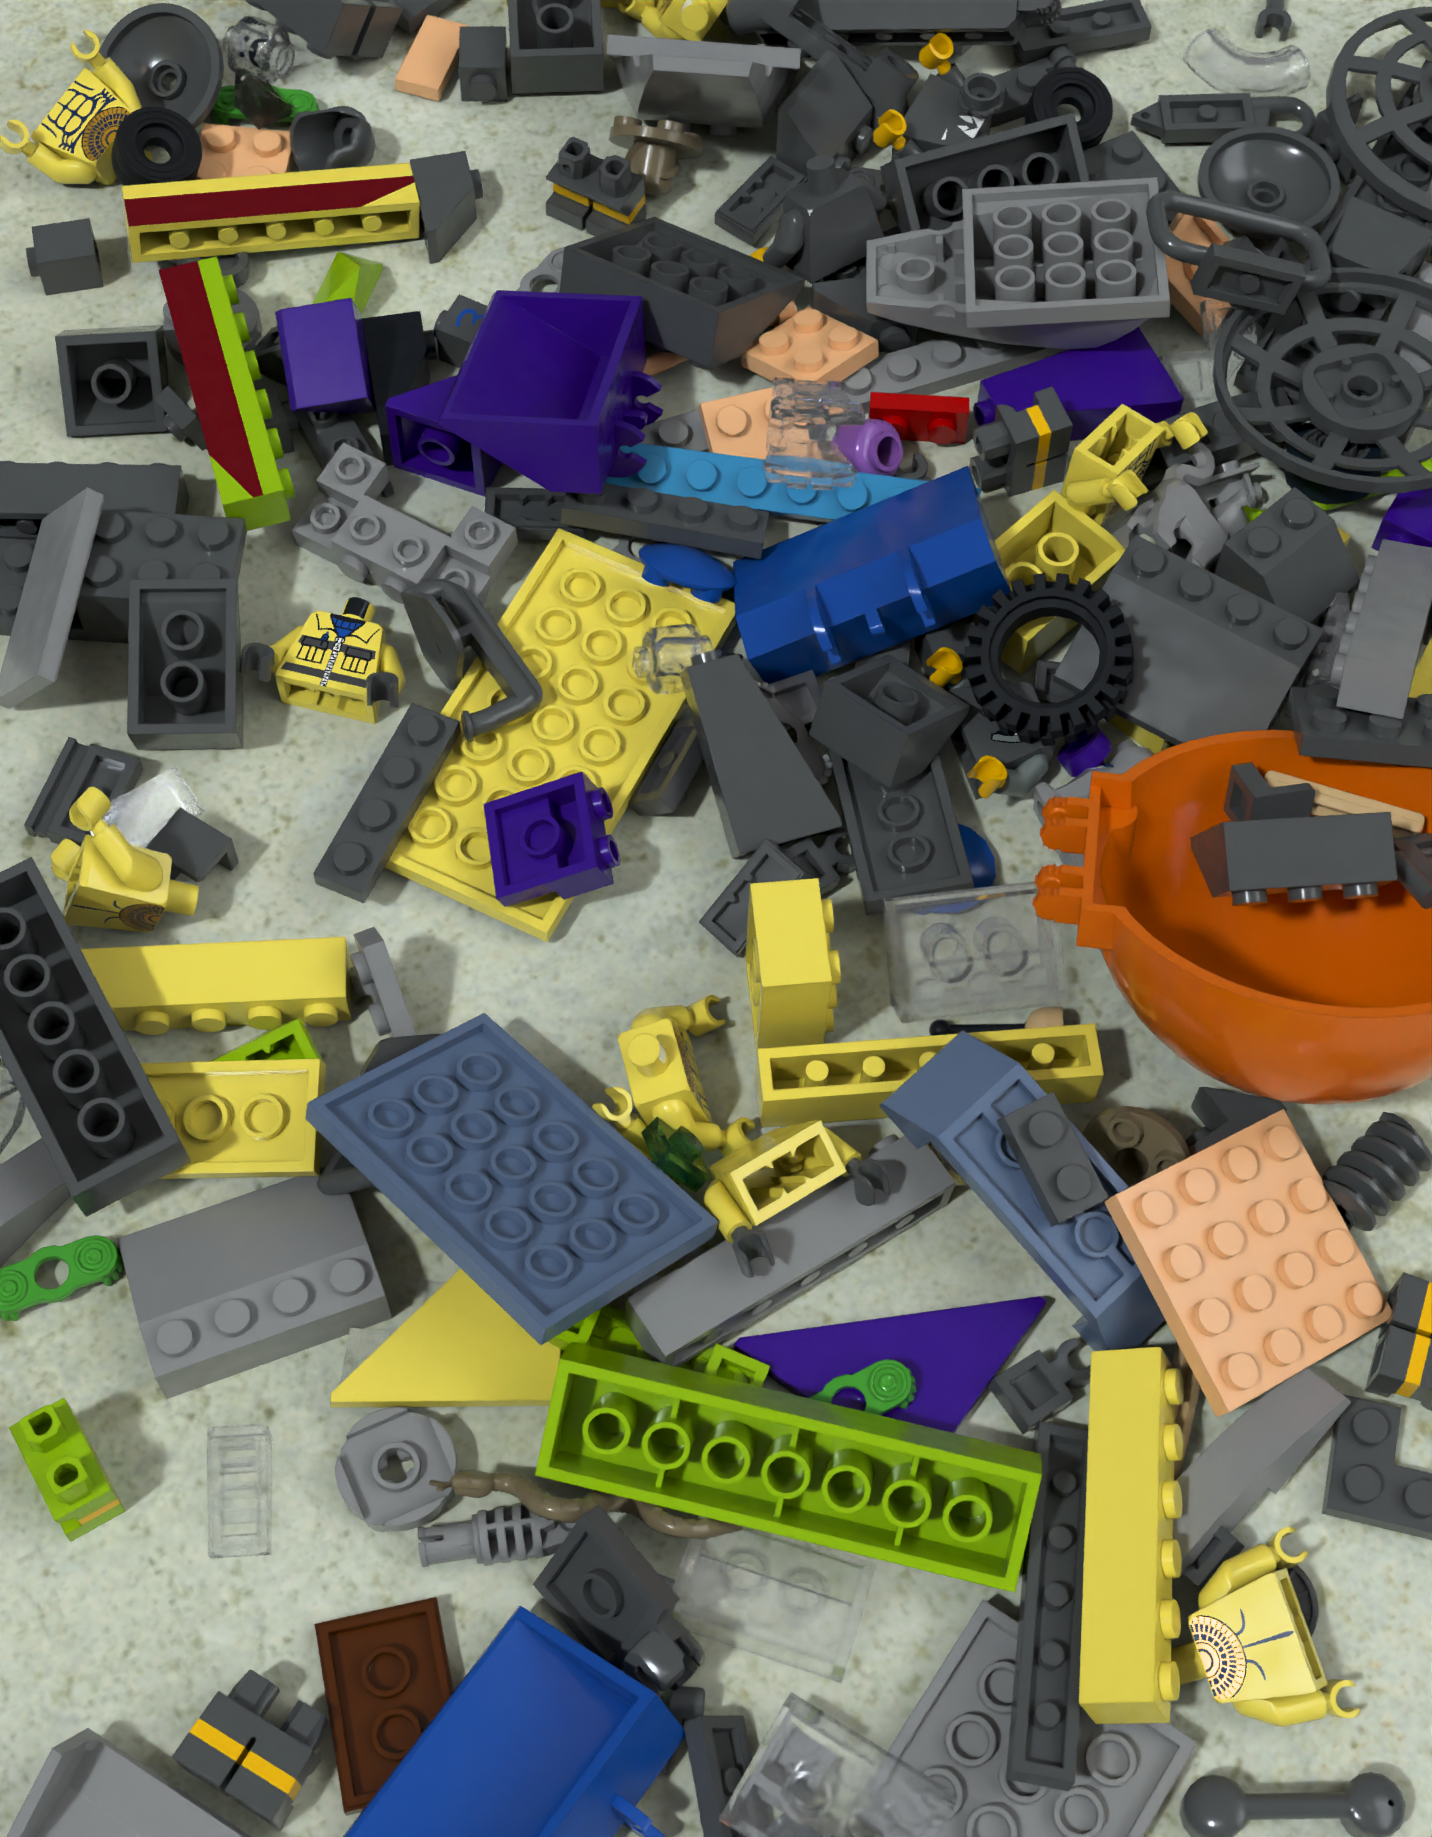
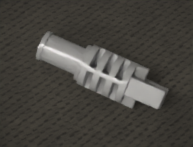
M521 1504L512 1505L509 1508L498 1507L495 1510L489 1511L486 1509L478 1510L477 1514H472V1521L427 1528L424 1526L418 1527V1539L421 1540V1543H418L422 1567H429V1565L476 1558L478 1564L483 1563L484 1566H489L494 1563L501 1562L503 1564L513 1560L523 1561L533 1557L543 1558L555 1554L576 1523L547 1520L533 1514L524 1505L521 1506Z

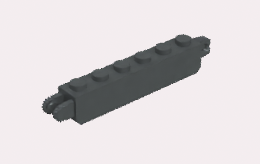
M805 0L800 7L853 46H926L930 43V39L938 33L946 34L951 39L953 45H1015L1025 36L1026 25L1053 24L1055 20L1058 21V17H1061L1060 13L1063 11L1059 0ZM726 5L719 18L725 25H729ZM775 29L756 32L757 36L766 46L789 47L787 44L789 39Z

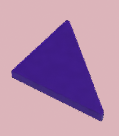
M1039 1296L740 1337L734 1344V1351L769 1365L770 1369L767 1374L769 1377L794 1395L810 1398L823 1391L825 1385L835 1377L845 1374L853 1375L878 1361L888 1359L902 1362L905 1367L911 1370L916 1380L917 1392L914 1394V1401L909 1403L907 1409L903 1410L900 1407H896L881 1416L955 1433L1043 1311L1047 1301ZM854 1388L840 1390L832 1400V1404L864 1411L866 1408L864 1395Z

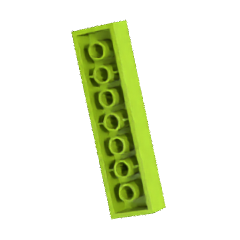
M571 1342L559 1358L535 1476L1015 1593L1042 1478L1041 1454Z

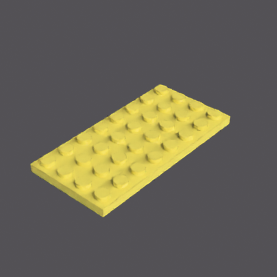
M558 528L497 623L499 629L540 684L543 690L542 702L534 711L492 732L476 736L472 742H468L462 728V711L466 710L469 713H474L507 698L482 661L476 656L440 713L459 721L461 733L385 868L548 943L574 897L564 900L556 892H552L508 907H504L496 899L483 804L582 771L597 788L603 787L610 798L613 817L605 820L604 824L606 835H611L674 723L680 719L688 705L682 682L681 684L679 683V677L675 669L681 675L686 667L692 666L691 657L722 648L737 622L735 603L722 597L717 603L700 600L691 594V588L673 582L669 587L651 584L642 578L644 564ZM666 683H671L672 686L667 687Z

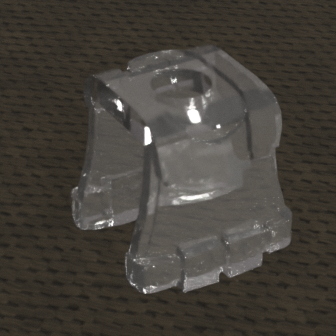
M793 377L774 378L766 440L768 454L766 459L763 460L762 467L767 482L780 484L781 482H786L787 488L807 490V484L812 485V490H833V485L848 488L855 484L857 470L840 451L837 444L839 425H864L865 412L860 403L852 402L845 391L844 381L826 380L825 383H818L809 380L795 381ZM794 422H798V423H811V424H809V425H798V424H796V423H794Z

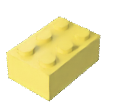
M1055 490L1050 492L995 540L1012 591L1011 582L1022 578L1024 586L1035 583L1033 577L1035 574L1045 573L1047 581H1056L1057 573L1069 574L1070 583L1077 585L1079 578L1091 582L1092 591L1097 593L1100 588L1102 589L1112 569L1126 550L1112 534L1089 516L1070 507L1066 498ZM977 613L971 615L975 626L979 623ZM1059 616L1040 617L1029 621L1017 629L1008 639L1002 652L1001 660L1021 675L1078 623L1069 618Z
M818 878L750 883L745 962L756 1057L757 1049L824 1044L825 1032L834 1031L833 1008H837L836 984H840L841 981L838 950H830L829 933L834 931L831 899H821Z

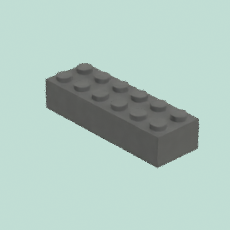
M30 857L1 871L0 1056L71 1197L85 1217L192 1161L33 858Z

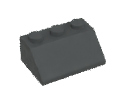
M1391 812L1222 822L1190 838L1191 850L1212 897L1232 896L1233 906L1264 904L1268 902L1267 894L1287 893L1288 902L1291 903L1316 901L1323 899V890L1339 889L1343 890V899L1368 898L1378 896L1379 886L1398 880Z

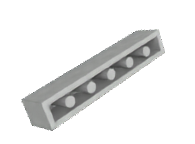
M1382 539L1378 555L1368 554L1364 573H1362L1358 592L1355 593L1352 610L1349 612L1346 628L1343 631L1339 651L1336 653L1331 673L1330 685L1340 687L1336 703L1337 707L1403 719L1432 606L1431 547Z
M896 1134L889 1135L875 1144L869 1151V1156L861 1160L874 1159L882 1161L886 1165L890 1187L889 1195L885 1194L882 1190L873 1189L875 1204L872 1206L862 1205L856 1200L853 1177L851 1175L847 1177L840 1175L759 1225L752 1226V1230H760L765 1233L775 1259L774 1266L770 1265L767 1258L757 1257L749 1262L754 1277L748 1278L742 1274L732 1248L733 1243L725 1240L710 1250L706 1245L700 1246L684 1256L678 1264L679 1268L662 1278L655 1274L632 1288L629 1292L630 1297L626 1299L624 1321L651 1361L679 1367L948 1204L956 1182L928 1144L916 1149L905 1135L901 1138H898Z

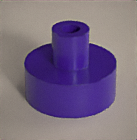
M1098 727L1099 730L1090 736H1088L1085 730L1076 734V742L1065 744L1058 752L1057 760L1071 777H1077L1088 768L1107 764L1104 759L1112 750L1113 745L1100 727Z

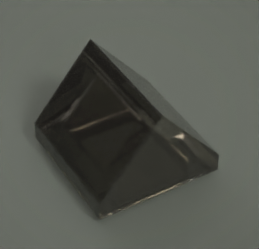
M239 67L235 73L234 105L258 130L285 119L294 111L292 106L269 83L247 69Z

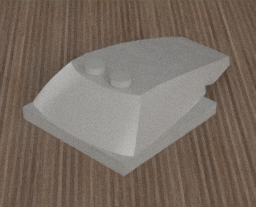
M608 34L606 55L615 63L619 80L637 119L680 122L686 125L685 132H691V124L710 125L709 134L737 136V127L763 129L788 92L796 73L800 69L801 49Z
M1157 177L962 189L963 220L953 222L949 228L944 230H932L929 228L914 230L867 241V313L946 334L1001 344L1056 349L1097 348L1135 330L1149 318L1170 317V294L1166 256L1154 244L1146 216L1147 202L1156 193H1159Z

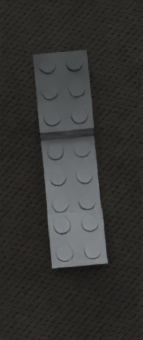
M102 509L67 640L128 644L129 579L237 578L238 580L247 534L244 518ZM0 538V635H11L36 540Z

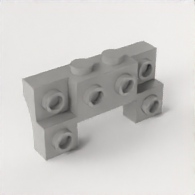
M343 442L316 480L319 489L318 494L292 529L296 544L337 565L352 580L357 582L367 580L381 587L388 597L403 604L401 598L402 591L427 580L446 579L474 593L483 605L497 575L519 544L516 527L471 506L456 530L449 537L377 501V497L390 480L386 463ZM441 599L438 600V603L453 624L461 627Z

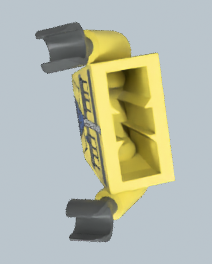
M351 597L346 600L341 615L319 610L311 613L304 626H297L273 645L268 646L262 643H248L244 645L239 672L242 673L250 670L259 671L258 678L264 682H269L271 673L276 672L275 678L281 703L372 724L377 722L381 700L390 701V707L397 708L399 706V693L406 682L396 649L386 643L384 628L377 623H372L375 614L374 606L365 599Z
M821 1120L776 1128L709 1167L714 1181L709 1184L705 1192L704 1206L706 1211L719 1221L717 1228L727 1242L733 1243L732 1248L742 1274L752 1278L754 1274L749 1263L751 1260L757 1257H764L768 1259L771 1266L775 1265V1259L765 1233L760 1230H752V1226L759 1225L840 1175L843 1177L851 1175L854 1181L856 1200L862 1205L872 1206L875 1204L873 1189L882 1190L887 1195L890 1194L886 1165L882 1161L874 1159L861 1161V1154L825 1127Z

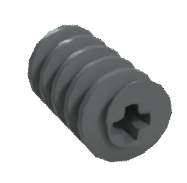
M1383 1112L1379 1121L1373 1122L1368 1127L1365 1136L1358 1137L1351 1146V1150L1344 1152L1336 1162L1337 1165L1331 1166L1322 1176L1323 1186L1331 1195L1349 1231L1352 1226L1363 1231H1372L1377 1224L1375 1215L1386 1216L1390 1212L1391 1204L1389 1200L1400 1201L1406 1194L1404 1185L1415 1186L1420 1179L1419 1171H1429L1432 1168V1154L1423 1139L1407 1121L1393 1113Z

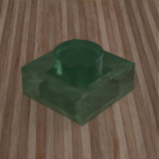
M656 1117L641 1132L656 1166L695 1193L711 1178L701 1156L705 1151L704 1146L687 1128L680 1126L675 1131Z

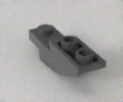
M1283 386L1270 388L1275 407L1292 405ZM1255 391L1232 396L1236 407H1259ZM1218 401L1163 420L1170 425L1189 412L1196 413L1208 431V434L1200 438L1198 442L1203 443L1210 449L1214 457L1215 467L1242 459L1257 452L1239 436L1225 417ZM1301 422L1288 423L1287 426L1295 431L1302 424ZM1252 425L1270 442L1277 444L1283 441L1270 425ZM1175 436L1171 445L1155 450L1141 479L1142 483L1149 490L1148 492L1154 490L1162 482L1166 470L1173 464H1187L1195 467L1187 450L1181 448Z

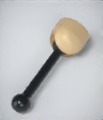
M1048 1006L1036 1009L1029 1015L1025 1023L949 1024L946 1020L937 1019L931 1023L929 1033L933 1036L959 1034L961 1031L973 1033L1064 1026L1062 1006Z

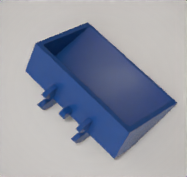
M968 466L765 548L762 551L761 559L743 557L733 561V574L737 581L734 585L735 617L748 661L761 679L768 684L813 670L815 677L975 614L983 605L990 608L994 605L991 596L1000 589L1005 595L1012 592Z
M518 1606L343 1837H614L622 1825L639 1837H664L665 1835L651 1824L653 1821L639 1810L636 1805L686 1737L685 1730L655 1692L522 1606Z

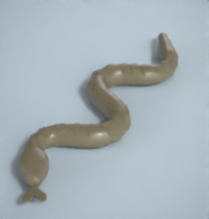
M459 1470L457 1474L451 1477L450 1482L429 1481V1485L437 1486L436 1490L438 1491L454 1487V1492L457 1495L473 1498L485 1497L492 1491L510 1493L517 1497L533 1514L555 1522L576 1523L584 1513L600 1505L606 1513L626 1512L627 1514H632L642 1520L652 1530H656L664 1535H671L675 1538L706 1540L710 1537L714 1538L718 1535L722 1536L726 1533L730 1534L743 1529V1526L711 1518L684 1519L683 1517L673 1516L662 1506L596 1490L581 1498H556L553 1495L547 1494L532 1480L515 1473Z

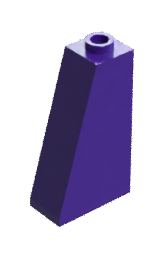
M1137 327L1119 339L1097 348L1071 349L981 380L977 403L974 404L973 411L977 425H985L995 421L996 405H1009L1018 412L1032 407L1034 392L1053 386L1073 424L1070 441L1084 440L1121 404L1126 405L1152 422L1158 423L1180 414L1184 398L1142 331Z

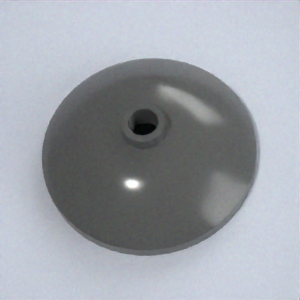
M156 3L138 8L123 17L111 29L100 47L99 53L104 58L110 57L132 82L142 108L163 107L182 115L194 128H197L211 112L217 101L224 71L223 55L219 41L210 26L197 14L185 7L170 3ZM177 79L175 86L170 90L171 83Z
M1275 126L1244 127L1221 136L1204 153L1197 176L1198 191L1201 198L1297 220L1314 230L1322 226L1332 215L1340 194L1339 173L1333 160L1323 148L1300 133ZM1224 224L1237 233L1255 239L1274 240L1279 237Z

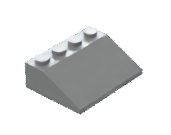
M325 1167L320 1168V1175L325 1169ZM320 1176L294 1177L117 1238L138 1323L153 1373L167 1399L392 1319L387 1298L350 1193L334 1196L325 1195L317 1187V1181Z

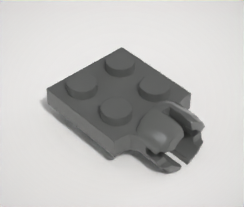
M597 1505L584 1513L533 1585L585 1648L619 1670H624L627 1675L655 1692L663 1700L664 1698L660 1691L667 1689L674 1691L680 1688L692 1677L696 1669L700 1667L705 1658L702 1646L687 1628L673 1616L674 1607L680 1598L602 1507Z

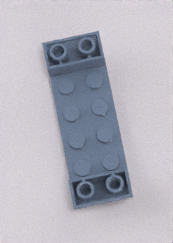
M961 1031L884 1100L879 1107L916 1149L931 1142L1083 1315L1072 1326L1094 1351L1137 1348L1165 1318L1104 1201L1051 1227L996 1121L1047 1094L1019 1062L965 1031ZM1069 1120L1108 1197L1110 1198L1129 1188Z

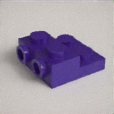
M582 771L483 804L496 899L504 907L552 892H556L565 900L614 884L612 868L620 866V853L614 838L610 834L606 835L604 824L605 820L613 817L612 804L606 790L603 787L597 788Z

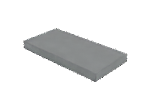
M88 487L41 521L0 672V706L10 709L57 681L104 503V495Z

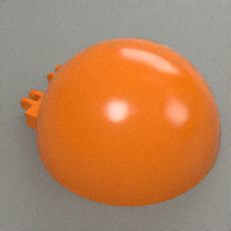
M1293 730L1240 731L1199 738L1164 749L1142 760L1123 774L1092 771L1088 799L1069 796L1066 798H1062V796H1054L1052 799L1048 798V802L1042 807L1045 823L1040 828L1039 835L1042 837L1043 846H1047L1048 849H1054V851L1059 849L1061 852L1083 854L1082 867L1063 864L1060 866L1055 864H1047L1045 867L1041 866L1038 875H1035V884L1039 891L1036 897H1033L1032 904L1035 908L1036 916H1040L1041 920L1047 919L1048 921L1054 920L1057 923L1078 925L1076 946L1100 949L1117 988L1138 1018L1154 1036L1182 1060L1202 1073L1241 1091L1268 1099L1299 1104L1330 1105L1373 1100L1412 1088L1432 1078V907L1428 909L1422 908L1398 881L1379 886L1378 896L1368 898L1343 899V890L1339 889L1323 890V899L1316 901L1291 903L1288 902L1287 893L1267 894L1268 902L1264 904L1233 906L1232 896L1212 897L1191 850L1190 842L1191 837L1222 822L1231 821L1223 810L1231 766L1251 762L1263 778L1267 771L1273 770L1421 813L1425 817L1421 834H1432V768L1301 756L1298 753Z

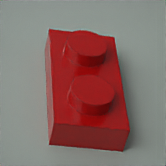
M871 392L868 419H883L892 424L898 432L900 440L925 441L936 444H964L969 418L970 397Z

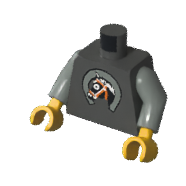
M948 647L938 649L926 660L927 666L936 669L929 677V680L941 688L947 685L950 690H947L949 693L970 705L967 716L950 738L975 800L980 798L987 799L993 793L1015 797L1025 796L1047 773L1056 745L1055 738L1054 746H1042L1040 738L1033 737L1031 744L1020 741L1018 734L1013 731L1008 736L999 730L997 722L995 720L990 722L984 715L981 705L977 704L968 680L967 667L962 665L958 654ZM1004 679L1006 684L1017 695L1028 701L1040 703L1032 684L1026 681L1012 682Z

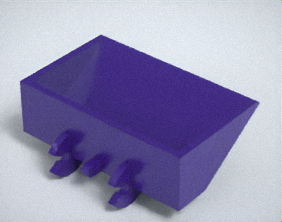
M497 290L491 297L436 423L552 492L602 494L607 476L625 478L637 474L646 465L647 460L634 452L624 453L620 450V447L628 446L631 448L643 442L646 435L640 430L646 425L654 423L663 413V409L650 402L641 403L637 400L638 396L649 397L659 392L662 387L652 376L643 373L646 365L642 296Z

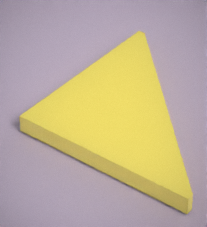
M460 1268L331 1392L330 1408L549 1406L560 1358V1348L550 1342L540 1345Z

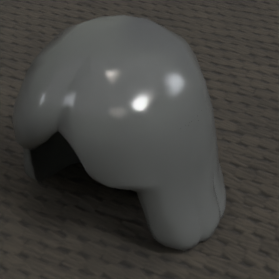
M337 106L326 110L298 112L293 117L290 127V148L299 170L313 171L367 166L373 158L376 146L374 133L365 116L358 110L350 106Z

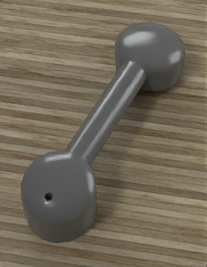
M1374 1772L1359 1774L1345 1786L1342 1792L1245 1794L1236 1782L1226 1776L1209 1775L1199 1778L1190 1785L1180 1804L1182 1825L1191 1837H1235L1241 1831L1246 1820L1339 1818L1343 1827L1352 1837H1391L1400 1829L1406 1812V1804L1402 1792L1397 1785L1386 1776Z

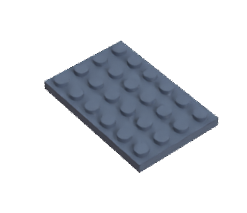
M486 1013L427 1041L315 1098L307 1104L305 1119L540 1345L548 1342L711 1240L716 1233L719 1223L717 1219Z

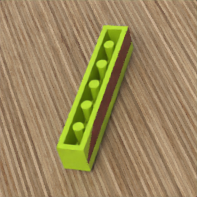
M217 256L160 269V278L225 516L244 518L247 531L290 521L291 518L286 500L296 498L288 467L278 470L275 460L284 458L277 428L266 430L264 420L272 419L273 416L265 388L259 390L254 388L253 381L261 380L262 378L254 350L244 352L242 343L251 340L243 312L233 314L232 305L240 304L232 274L222 276Z

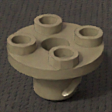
M615 116L614 124L610 129L609 140L617 146L628 149L625 159L630 161L631 172L644 177L645 195L660 196L671 191L673 177L681 169L676 158L693 159L702 155V136L685 132L686 125L671 120H658L657 127L643 126L642 121L637 118Z
M1120 1106L1107 1109L1096 1115L1082 1133L1128 1187L1190 1157L1185 1140L1170 1122L1155 1112L1139 1107Z

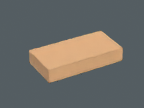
M427 15L395 77L396 91L439 102L459 62L460 27H468L469 25Z

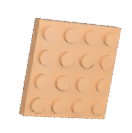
M1284 1109L1104 1200L1112 1219L1216 1417L1232 1412L1386 1322L1392 1313L1390 1305L1331 1195L1326 1191L1323 1185L1324 1182Z

